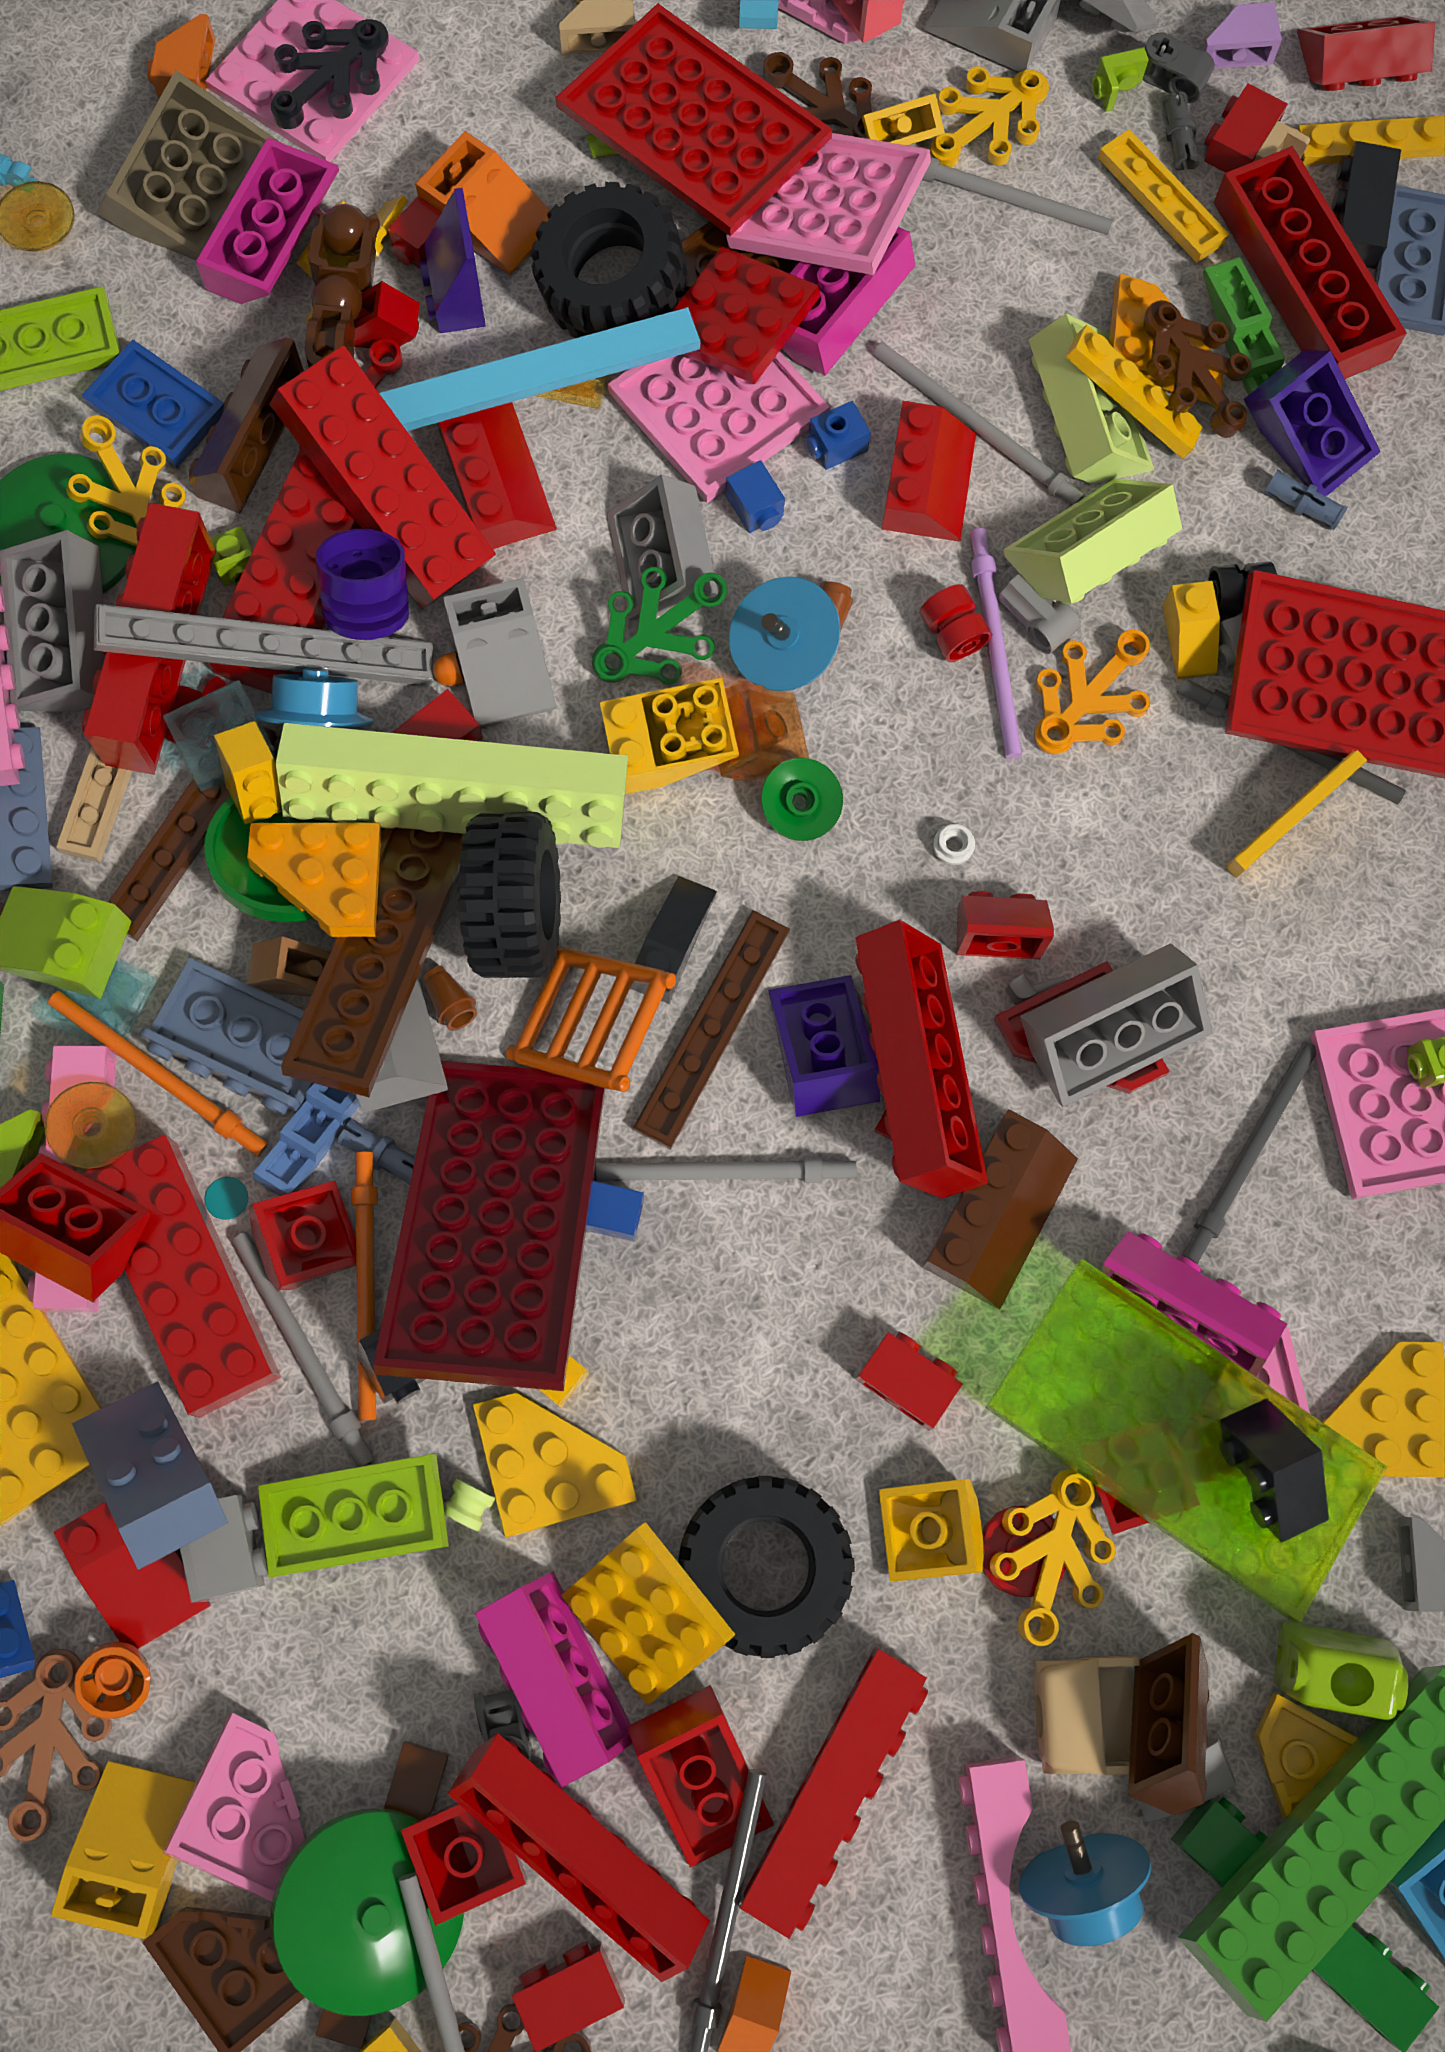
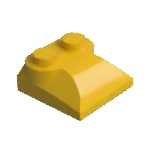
M970 1479L879 1489L890 1582L982 1572L984 1558L983 1535L978 1499Z

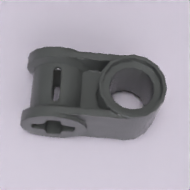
M1161 32L1151 35L1145 45L1149 61L1142 80L1168 93L1175 92V97L1179 91L1185 92L1188 98L1187 103L1196 102L1215 67L1211 55L1204 50L1194 48L1175 39L1170 34ZM1165 45V51L1163 55L1160 56L1159 54L1162 49V46ZM1154 63L1156 67L1153 74L1151 75L1150 70Z
M513 1690L484 1696L482 1692L475 1693V1711L484 1743L499 1733L504 1739L517 1745L523 1755L532 1762L533 1749L529 1730L522 1720V1708ZM507 1705L511 1706L510 1710L492 1713V1709Z

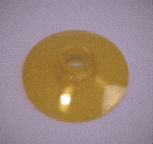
M41 181L26 182L9 190L0 200V235L9 245L16 249L28 252L50 249L61 243L73 227L75 212L68 195L54 184ZM37 221H43L38 225H34V223Z
M101 1082L79 1083L61 1092L51 1103L44 1123L47 1142L57 1157L72 1166L88 1169L103 1167L119 1159L131 1146L137 1128L136 1114L129 1099L119 1089ZM90 1123H98L101 1125V1130L98 1134L89 1136L85 1134L86 1126Z

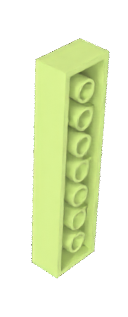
M284 723L276 758L283 817L299 820L334 821L338 823H380V826L384 828L398 827L419 829L427 832L441 831L465 834L467 823L480 813L538 812L551 821L556 844L591 845L597 848H620L628 763L627 755Z

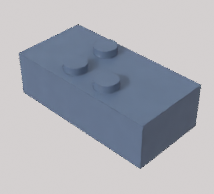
M158 1381L72 1423L115 1524L138 1570L228 1524L211 1483Z

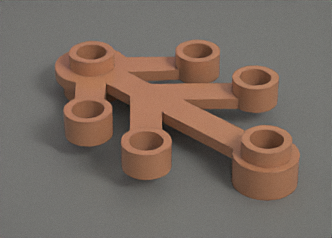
M55 1649L44 1654L35 1667V1680L8 1701L0 1702V1708L5 1706L12 1712V1718L8 1724L3 1725L0 1723V1731H4L16 1726L20 1720L21 1712L44 1697L40 1717L0 1748V1758L3 1762L0 1771L1 1778L9 1772L11 1763L35 1745L25 1801L15 1806L8 1818V1828L11 1835L20 1841L34 1840L42 1836L50 1827L52 1816L50 1808L45 1804L55 1749L72 1772V1782L79 1790L88 1791L97 1787L98 1781H100L103 1774L102 1766L97 1761H90L61 1719L65 1700L82 1722L81 1733L86 1740L92 1742L100 1741L106 1738L112 1729L111 1719L100 1718L104 1723L103 1732L98 1736L90 1732L89 1723L96 1716L85 1711L77 1702L75 1696V1676L81 1661L74 1652L67 1649ZM57 1664L64 1665L67 1670L66 1678L62 1682H57L52 1676V1670ZM85 1766L91 1767L95 1772V1779L91 1784L83 1783L80 1778V1772ZM29 1810H35L40 1816V1822L36 1828L28 1827L25 1822V1816Z

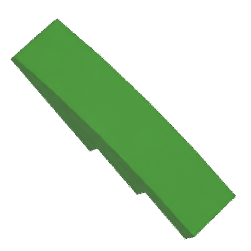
M1239 257L1204 268L1203 276L1216 319L1223 322L1229 330V338L1225 341V345L1230 357L1235 353H1242L1251 361V371L1241 380L1249 395L1282 368L1285 357L1269 329L1272 315Z

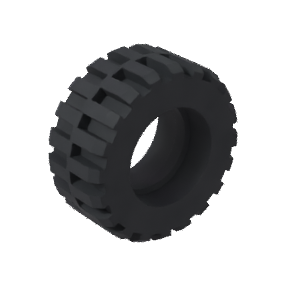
M605 182L604 187H597L594 183L584 186L585 191L577 195L574 191L564 197L565 202L560 207L555 204L547 213L549 220L547 223L544 221L540 223L536 232L538 241L535 240L532 244L531 257L534 262L531 267L534 279L549 313L552 314L555 322L561 329H568L570 336L579 338L672 312L678 304L676 297L681 298L684 295L687 285L685 277L688 274V268L677 226L674 224L672 214L668 208L661 205L659 198L651 192L645 191L642 194L641 188L632 184H626L625 188L620 187L619 182ZM613 246H629L642 252L636 266L627 275L614 282L591 284L578 279L584 264L594 254L603 249Z
M480 813L470 819L466 826V833L463 834V847L459 859L460 874L458 875L460 930L464 941V953L468 956V965L472 968L473 972L483 978H540L549 973L554 967L553 962L556 961V949L559 945V926L561 922L559 855L551 821L541 813Z
M757 1476L737 1480L708 1497L692 1516L684 1532L678 1563L735 1633L724 1646L736 1653L746 1656H759L761 1658H775V1656L785 1654L792 1655L825 1636L824 1633L833 1624L835 1625L843 1614L841 1611L846 1600H849L853 1588L851 1580L852 1572H855V1561L852 1558L850 1548L852 1542L848 1531L844 1529L839 1519L841 1518L833 1506L830 1507L821 1498L822 1496L812 1488L809 1489L792 1479L772 1476ZM758 1521L776 1522L792 1530L803 1543L808 1556V1576L802 1591L786 1606L770 1611L755 1610L736 1600L728 1590L722 1573V1558L729 1540L742 1527Z

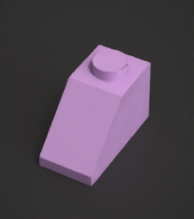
M1275 2L1239 4L1206 39L1203 48L1213 58L1215 63L1214 69L1273 64L1282 42Z

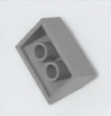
M661 474L607 512L622 590L630 593L634 599V608L628 614L629 620H638L640 618L644 591L641 576L647 568L652 566L660 567L667 575V583L660 591L657 616L663 615L693 593L695 582L700 576L708 572H714L695 485ZM651 571L647 575V582L650 586L658 587L661 584L662 579L658 572ZM706 582L704 585L706 595L710 597L718 595L716 582ZM624 597L625 605H626V609H627L628 606H629V605H628V600Z
M417 979L370 1097L356 1094L363 1113L448 1090L419 979Z

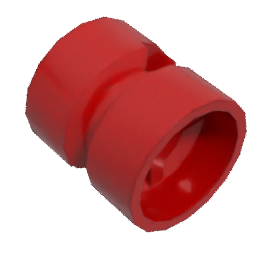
M963 584L949 586L931 596L919 610V614L928 630L932 634H938L936 637L938 640L937 645L947 662H956L979 651L991 640L993 635L981 614L973 613L976 604Z

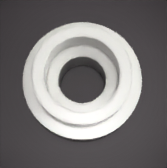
M948 824L936 833L933 849L936 856L942 862L949 865H960L971 858L975 849V839L971 831L959 824ZM955 839L960 842L961 849L951 851L948 849L946 842Z

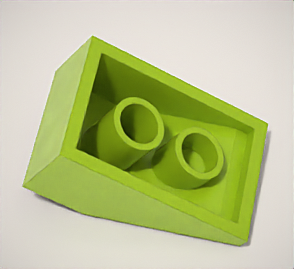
M13 886L0 916V971L101 999L132 921L113 903L72 892Z

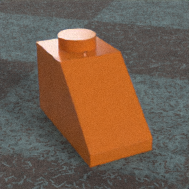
M199 14L156 42L154 57L149 59L147 63V77L149 83L154 85L158 98L162 95L175 70L204 90L207 89L205 80L209 77L216 40L207 14Z

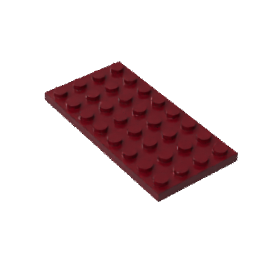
M441 1060L448 1090L427 1097L373 1364L375 1375L564 1391L606 1088L540 1069Z

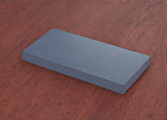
M1396 185L1387 248L1376 266L1374 280L1405 329L1441 336L1445 335V194Z

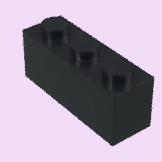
M1355 141L1349 156H1342L1336 180L1342 181V185L1335 192L1331 209L1334 213H1337L1336 218L1366 267L1375 269L1387 248L1401 149Z

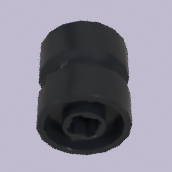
M1271 561L1247 563L1243 570H1240L1237 564L1211 567L1208 581L1213 582L1220 618H1231L1242 613L1248 574L1258 570L1277 575L1275 566Z

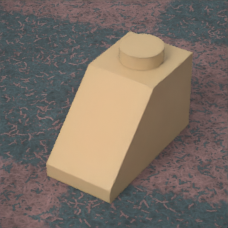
M582 0L559 23L562 55L605 52L635 24L633 0Z

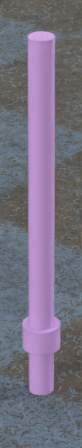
M976 528L970 532L974 559L971 561L973 579L978 580L984 620L993 634L988 642L1005 756L1006 759L1022 756L994 583V577L997 575L995 558L990 556L986 529Z

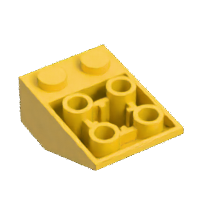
M722 677L600 702L610 754L628 756L625 794L661 788L739 756Z
M109 1760L66 1862L51 1916L140 1939H146L157 1931L178 1861L162 1852L196 1781Z

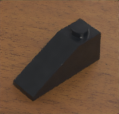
M680 876L677 877L647 934L635 964L675 974V986L672 989L666 988L661 999L662 1002L670 1004L717 894V891ZM633 981L630 989L645 994L648 985Z

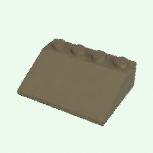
M175 70L106 192L97 213L132 236L197 260L266 139L269 137L276 141L278 140Z

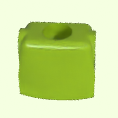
M1291 1622L1281 1623L1274 1683L1281 1691L1307 1706L1383 1720H1390L1396 1716L1397 1710H1403L1408 1695V1673L1402 1665L1398 1648L1391 1641L1326 1627Z

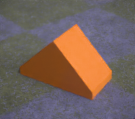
M746 1955L717 2052H770L779 2032L791 1970Z

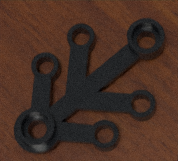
M365 19L356 23L352 29H325L324 25L319 21H310L303 26L302 33L307 47L318 50L325 45L345 46L339 52L297 53L296 48L290 44H283L277 47L274 56L280 71L292 73L296 70H318L292 92L280 91L274 96L271 102V111L275 123L283 129L298 127L304 120L302 106L333 79V92L328 97L330 112L338 119L349 117L353 112L350 96V65L360 56L362 57V68L356 73L358 89L365 95L377 93L381 87L377 71V58L385 52L389 42L388 31L383 23L374 19ZM312 34H320L316 37H311ZM285 57H292L290 60H282ZM366 79H373V81L369 83L363 82ZM340 102L346 103L343 106H335Z

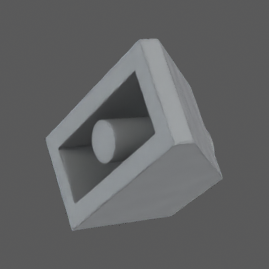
M1398 1517L1404 1609L1419 1612H1445V1540L1421 1517Z

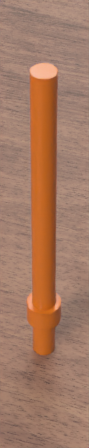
M59 990L48 1000V1005L214 1125L213 1130L226 1140L234 1139L257 1157L269 1145V1143L242 1124L243 1119L230 1109L225 1112Z
M367 1151L355 1152V1187H351V1205L356 1206L357 1353L359 1340L375 1332L374 1205H378V1187L373 1186V1152ZM358 1360V1420H375L376 1390Z

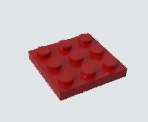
M721 247L673 311L689 308L700 339V349L685 353V355L755 384L821 295L818 285Z

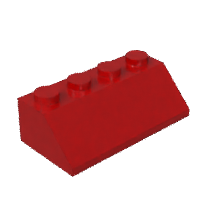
M512 402L436 423L466 512L492 549L557 530Z

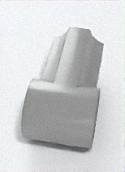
M1021 574L1015 576L1000 592L998 600L1026 627L1028 638L1031 641L1036 640L1043 647L1041 651L1044 654L1052 653L1081 628L1079 617L1068 604L1042 598Z

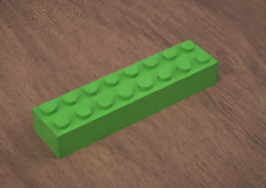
M1445 1665L1423 1667L1408 1683V1695L1403 1710H1397L1396 1716L1390 1720L1377 1718L1177 1937L1245 2015L1267 2022L1444 1821Z

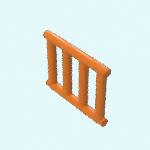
M557 947L556 961L553 963L554 967L543 984L516 1045H510L507 1048L506 1057L508 1060L606 1089L626 1092L630 1087V1079L627 1077L665 990L666 988L672 989L675 986L676 976L673 973L570 948ZM570 966L585 969L547 1053L532 1050ZM601 974L616 977L578 1062L563 1058ZM633 981L647 984L648 988L611 1070L608 1071L595 1067Z

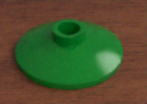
M794 758L779 764L767 776L761 791V807L767 822L777 833L795 841H810L825 835L835 826L843 808V792L837 777L827 766L809 758ZM798 794L804 797L806 805L803 809H798L793 805L792 798L794 795Z

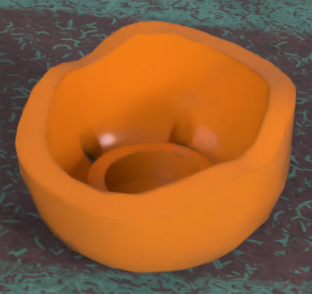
M113 1641L93 1648L82 1660L75 1676L74 1687L77 1702L89 1714L105 1719L121 1718L138 1710L148 1697L151 1681L150 1667L145 1656L133 1645L124 1642ZM135 1671H140L142 1675L135 1674ZM94 1674L93 1677L87 1679L84 1678V1676ZM126 1690L131 1695L130 1700L125 1698L124 1692ZM101 1693L106 1694L103 1701L98 1700Z

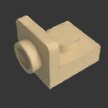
M1277 121L1256 154L1254 161L1291 146L1294 147L1300 159H1302L1310 138L1300 133L1297 129Z

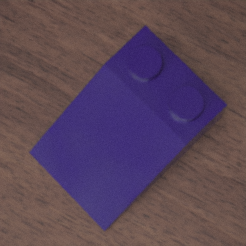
M456 188L424 244L427 261L419 262L423 285L431 286L433 295L425 296L429 320L437 319L440 333L486 327L463 188Z
M1302 351L1243 399L1260 432L1304 485L1308 487L1310 484L1317 486L1316 491L1324 496H1328L1381 452L1331 351Z
M848 975L768 990L795 1116L799 1117L880 1102V1089L877 1084V1074L879 1073L878 1061L870 1044V1035L852 976Z

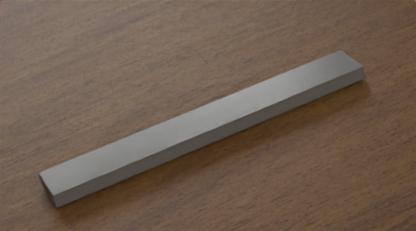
M96 604L94 609L95 651L303 672V669L306 668L329 670V675L416 685H431L434 682L433 642L389 637L374 640H355L340 636L334 631L103 604Z

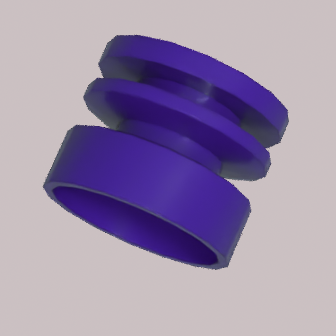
M351 529L336 533L323 541L317 549L316 565L318 582L321 586L322 616L328 628L340 636L355 640H374L389 636L401 629L409 618V599L406 584L405 550L399 540L388 533L373 529Z

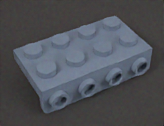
M22 727L14 729L15 743H21L25 757V768L19 769L20 784L0 786V891L12 890L13 886L36 889L52 887L40 727Z
M190 957L150 1029L143 1027L139 1034L148 1043L146 1050L166 1061H170L172 1055L186 1061L184 1068L204 1079H208L210 1073L225 1080L222 1086L243 1097H246L250 1091L263 1098L261 1102L263 1106L281 1115H285L287 1109L296 1113L306 1101V1092L313 1085L312 1082L285 1076L282 1074L281 1064L304 1014V1010Z

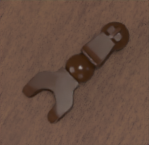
M346 203L335 205L326 212L318 207L314 212V228L311 234L308 260L315 287L311 297L313 314L307 324L304 348L309 368L343 345L354 358L356 331L354 320L358 317L362 308L361 292L373 286L376 258L375 243L380 221L376 213L366 217L358 207ZM326 246L333 253L345 257L360 253L359 260L357 262H350L347 268L328 266V262L325 260Z

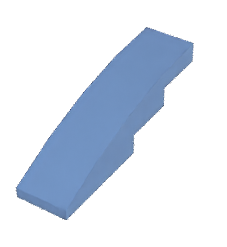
M313 1083L306 1092V1101L280 1131L278 1143L254 1170L253 1180L279 1196L299 1191L359 1107L360 1103L356 1094Z

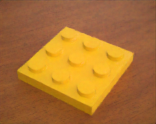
M646 1522L634 1530L561 1595L647 1706L724 1646L735 1635Z

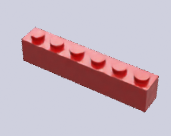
M874 1647L740 1898L739 1908L788 1939L791 1938L795 1928L800 1931L804 1930L815 1908V1904L810 1902L818 1884L826 1887L836 1870L838 1860L833 1858L839 1844L842 1840L846 1843L851 1841L861 1821V1817L856 1815L864 1797L872 1800L883 1780L884 1774L878 1770L886 1755L894 1757L903 1743L906 1731L902 1730L901 1727L908 1713L911 1712L916 1715L926 1699L928 1689L923 1687L927 1677Z
M497 1733L476 1748L447 1794L660 1982L688 1969L710 1923V1920L696 1908L695 1904L668 1884L654 1867L646 1864L634 1854L619 1836L611 1833L599 1823L584 1805L573 1800L556 1785L555 1780L549 1774L538 1769L521 1754L519 1748L514 1743L504 1739Z

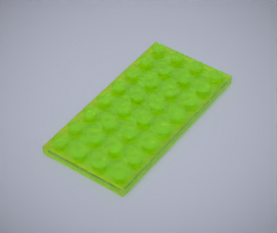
M1084 1259L1077 1262L985 1407L1294 1623L1301 1622L1387 1468L1386 1465ZM1266 1398L1322 1450L1329 1520L1282 1543L1268 1528L1262 1529L1254 1520L1250 1511V1503L1253 1502L1251 1486L1246 1476L1236 1466L1231 1467L1228 1465L1219 1448V1442L1222 1440L1220 1419Z

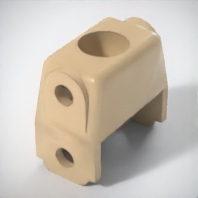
M1107 1655L1035 1660L1036 1668L1033 1673L1037 1744L1043 1773L1129 1774L1133 1688L1127 1667L1139 1666V1657L1134 1655Z

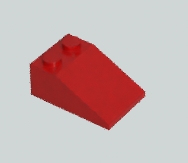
M106 1502L54 1531L75 1576L119 1642L131 1644L139 1649L211 1606L209 1601L191 1603L180 1549L138 1570Z
M709 1685L627 1726L637 1758L690 1868L732 1847L749 1767L712 1686ZM763 1798L754 1835L774 1825Z

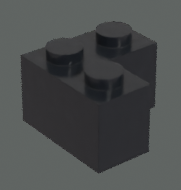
M1268 1398L1220 1419L1222 1440L1219 1442L1221 1454L1228 1465L1231 1467L1236 1466L1246 1476L1251 1486L1253 1502L1250 1503V1511L1254 1520L1262 1529L1268 1528L1282 1543L1329 1520L1322 1450Z

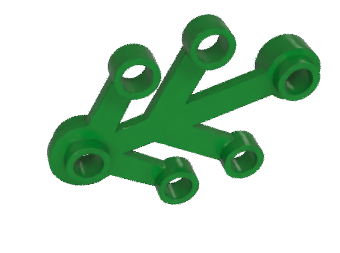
M652 566L647 568L641 576L644 591L638 632L625 643L626 615L633 610L634 599L626 591L615 592L609 598L608 607L611 611L607 642L598 646L592 656L593 670L603 681L610 683L619 682L630 673L659 678L665 684L677 682L682 675V666L676 659L667 658L659 663L634 657L646 647L692 654L698 660L710 658L715 651L714 640L708 635L700 634L694 638L666 632L703 605L714 607L723 602L728 593L726 580L715 572L703 574L696 580L693 593L657 618L660 591L667 583V575L662 568ZM651 571L658 572L661 576L662 581L658 587H652L647 582V575ZM714 581L718 584L719 593L717 596L710 597L705 594L704 585L706 582ZM617 596H623L628 600L629 606L626 611H618L615 608L614 600ZM698 640L707 641L710 645L709 653L705 655L697 653L695 643ZM615 654L619 657L620 665L617 669H611L607 666V655ZM665 664H672L676 667L677 674L674 678L668 679L663 675L662 668Z

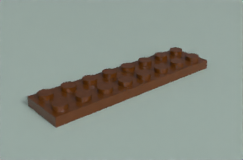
M398 827L384 828L381 835L375 937L336 938L281 1064L283 1075L370 1097L460 874L459 859L463 847L462 833L427 832L419 829Z

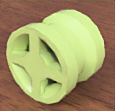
M455 1478L452 1484L453 1494L449 1501L443 1503L444 1514L479 1532L483 1524L481 1517L486 1508L492 1507L496 1498Z

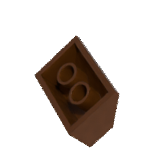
M1194 1633L1139 1659L1140 1665L1135 1666L1128 1796L1174 1816L1204 1804L1207 1789L1205 1766L1206 1748L1208 1745V1735L1206 1733L1207 1704L1209 1701L1208 1664L1201 1638Z

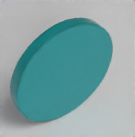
M222 1177L215 1180L208 1187L205 1194L207 1210L212 1216L221 1220H230L238 1217L248 1204L247 1188L240 1180L233 1177Z

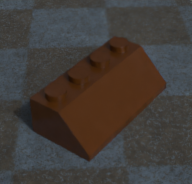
M286 337L257 347L253 357L244 363L241 370V379L235 391L230 392L225 399L224 412L217 425H213L210 428L206 438V446L200 458L194 459L190 466L189 481L197 498L241 514L285 428L284 423L269 404L278 388L304 372L293 339Z
M1010 1109L1001 1118L983 1152L988 1184L961 1193L922 1267L998 1310L1001 1309L1078 1160L1047 1129Z

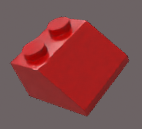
M975 891L969 893L968 896H962L957 907L956 955L1040 960L1054 937V926L1047 900H1036L1035 896L1031 894L1020 893L1011 895L1010 898L994 897L990 892Z
M457 1802L401 1830L435 1926L517 1889L527 1882V1876L520 1857Z

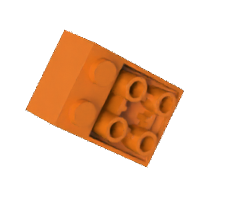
M464 131L415 183L417 195L441 213L454 189L463 188L473 250L510 276L531 254L532 244L535 240L538 241L536 232L542 221L547 223L549 220L547 213L550 209L493 149L467 131Z

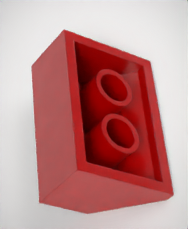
M1403 15L1297 29L1310 82L1322 85V91L1345 89V82L1358 81V86H1376L1381 84V78L1393 76L1396 82L1417 80L1418 73L1432 72L1435 35L1434 21Z
M902 401L881 530L960 542L976 433L945 408Z
M40 1153L0 1188V1253L93 1303L122 1275L150 1218V1210Z

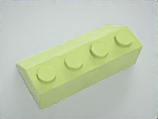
M1066 313L1028 339L1033 352L1031 357L1032 364L1040 374L1044 386L1042 394L1045 402L1052 410L1055 419L1054 431L1063 444L1067 456L1065 458V465L1069 473L1074 478L1096 484L1154 470L1138 420L1066 358L1076 334L1086 324L1097 334L1104 336L1108 342L1109 333Z
M1113 479L1003 549L1005 558L1042 598L1061 601L1062 604L1079 602L1085 597V593L1098 585L1111 581L1114 574L1125 567L1138 563L1141 556L1152 549L1165 545L1168 542V538L1182 530L1173 484Z

